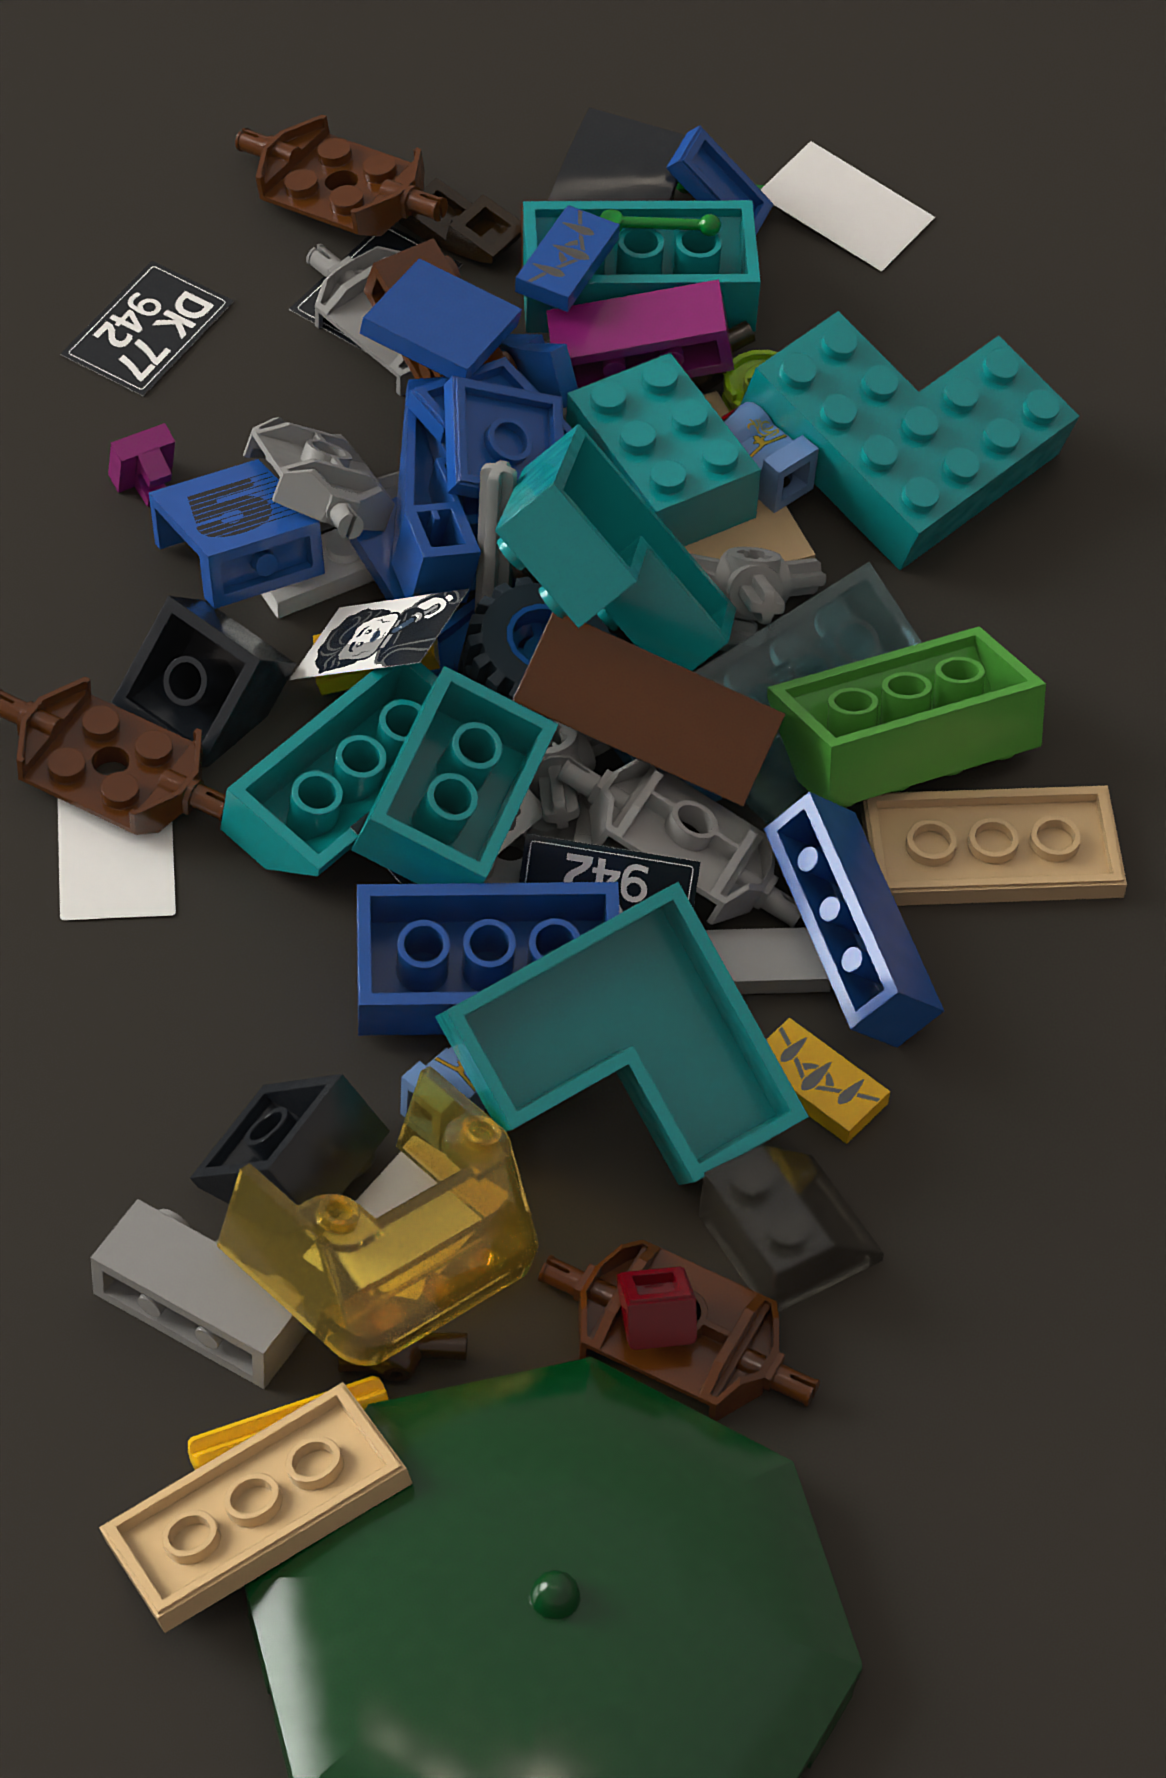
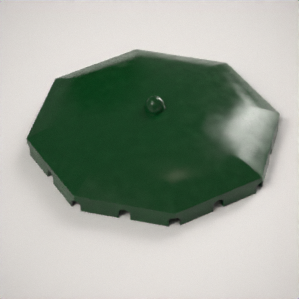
M593 1357L368 1404L364 1411L405 1465L413 1484L244 1585L248 1617L267 1693L271 1694L274 1721L289 1778H801L805 1768H811L852 1699L854 1688L863 1670V1664L794 1462Z

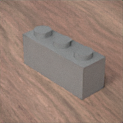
M139 1199L135 1201L90 1257L93 1294L262 1389L267 1387L310 1330V1294L304 1291L294 1278L283 1272H269L248 1260L242 1251L233 1244L224 1240L213 1241L190 1228L188 1223L177 1213L168 1209L157 1210Z

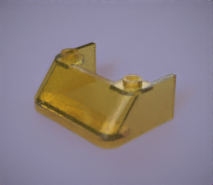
M431 1066L420 1072L396 1147L433 1178L437 1184L375 1219L357 1202L338 1194L319 1195L297 1206L256 1168L248 1164L239 1170L217 1243V1247L327 1347L340 1358L353 1364L369 1366L387 1360L523 1278L530 1271L538 1250V1237L508 1134Z

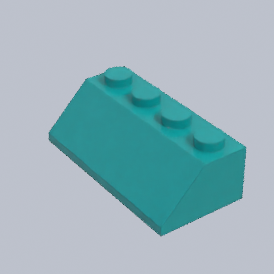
M752 200L523 201V266L567 205L599 217L604 211L609 209L617 210L623 216L701 219L706 214L716 215L720 219L721 228L719 233L711 237L695 230L622 228L619 232V240L573 305L719 279L728 328L747 321L753 332L756 331L761 280ZM524 296L526 333H549L547 310L557 308Z
M421 662L372 670L227 788L220 829L265 869L318 877L353 847L358 835L350 826L371 810L425 698L438 677Z

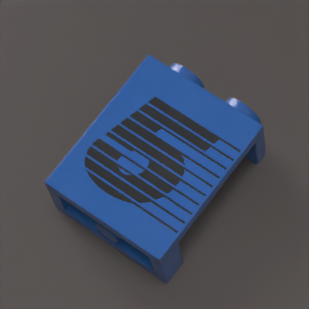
M259 459L149 492L155 545L159 549H163L186 541L198 554L204 598L214 609L325 574L320 521L272 501L279 479Z

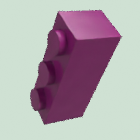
M719 279L573 305L568 312L558 308L547 310L550 343L567 344L578 389L668 353L673 355L690 378L734 370L728 321Z

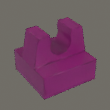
M165 423L111 442L108 475L116 490L120 493L135 487L147 507H150L149 492L165 488L166 485L164 483L171 481L175 440Z

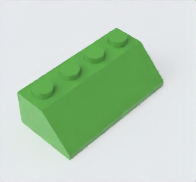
M978 626L770 686L767 690V698L770 707L786 714L779 732L797 781L808 791L846 808L859 801L889 792L903 791L915 784L942 776L956 775L968 768L995 760L1009 759L1015 754L1041 747L1046 683Z

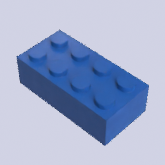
M618 882L357 884L358 1036L445 1035L435 1016L620 914Z

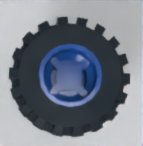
M530 577L517 578L514 588H511L504 582L494 588L492 597L485 595L479 601L475 614H472L458 663V673L513 700L552 614V611L540 596L539 588L542 586L540 583H533ZM597 614L586 622L621 639L620 634L613 633V630L608 628Z

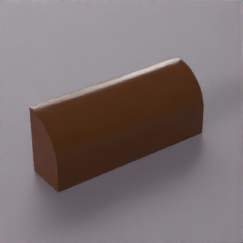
M553 612L512 700L530 710L741 806H744L786 715L587 623L578 628L568 615L562 619Z

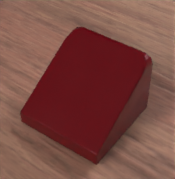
M684 1267L628 1271L617 1274V1286L626 1338L631 1349L641 1350L690 1345L696 1341V1297Z

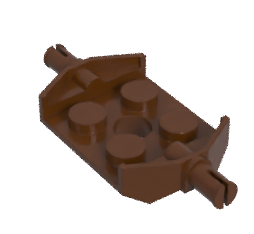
M323 114L279 131L275 136H266L251 131L249 128H242V132L239 131L236 136L235 146L238 151L260 157L256 182L259 197L263 201L354 234L366 236H382L401 218L407 219L413 212L437 222L441 221V217L444 218L448 209L447 199L424 192L425 170L420 148L416 147L413 150V162L397 158L330 134L327 116Z
M86 676L38 697L35 702L23 701L0 689V717L17 725L19 736L16 759L18 780L135 835L159 833L182 813L189 815L194 808L222 822L226 795L204 785V781L201 780L203 759L202 730L196 728L193 732L194 740L191 741L92 695L91 680ZM107 762H117L127 767L123 772H115L109 775H103L96 771L97 767Z
M642 1239L621 1244L598 1265L589 1264L585 1271L563 1262L553 1255L548 1256L547 1262H544L538 1277L539 1282H544L573 1296L574 1301L579 1302V1359L588 1358L590 1349L709 1405L708 1417L715 1421L722 1419L761 1396L764 1390L769 1392L775 1390L804 1404L806 1407H809L816 1395L820 1384L819 1379H814L784 1365L785 1354L779 1352V1313L777 1301ZM684 1267L696 1297V1314L698 1318L696 1341L690 1345L641 1350L631 1349L626 1338L617 1286V1274L628 1271Z

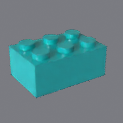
M671 353L567 393L566 422L571 428H574L577 424L582 426L683 546L756 518L761 469Z
M444 666L425 698L351 850L417 884L484 883L559 724Z

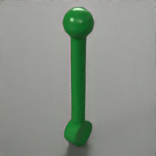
M609 209L600 216L620 224L619 232L622 228L695 230L711 237L719 233L721 228L720 219L713 214H706L701 219L623 216L621 212Z

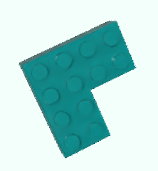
M839 311L756 367L740 404L742 405L745 402L757 404L768 414L772 423L791 439L795 440L803 435L819 448L814 484L899 571L1057 456L1080 417L1000 336L991 340L919 392Z
M577 424L523 468L495 529V532L500 537L497 540V544L502 554L515 568L522 570L526 567L542 585L539 588L540 596L556 616L563 619L568 615L579 628L597 614L611 630L617 631L621 628L635 646L690 671L696 669L729 643L737 608L580 424Z
M679 882L659 891L435 1016L499 1133L515 1129L616 1071L678 1185L698 1181L809 1117Z

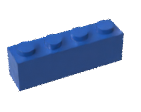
M809 791L766 826L764 831L850 1029L897 1048L942 1014L944 1008L856 813Z

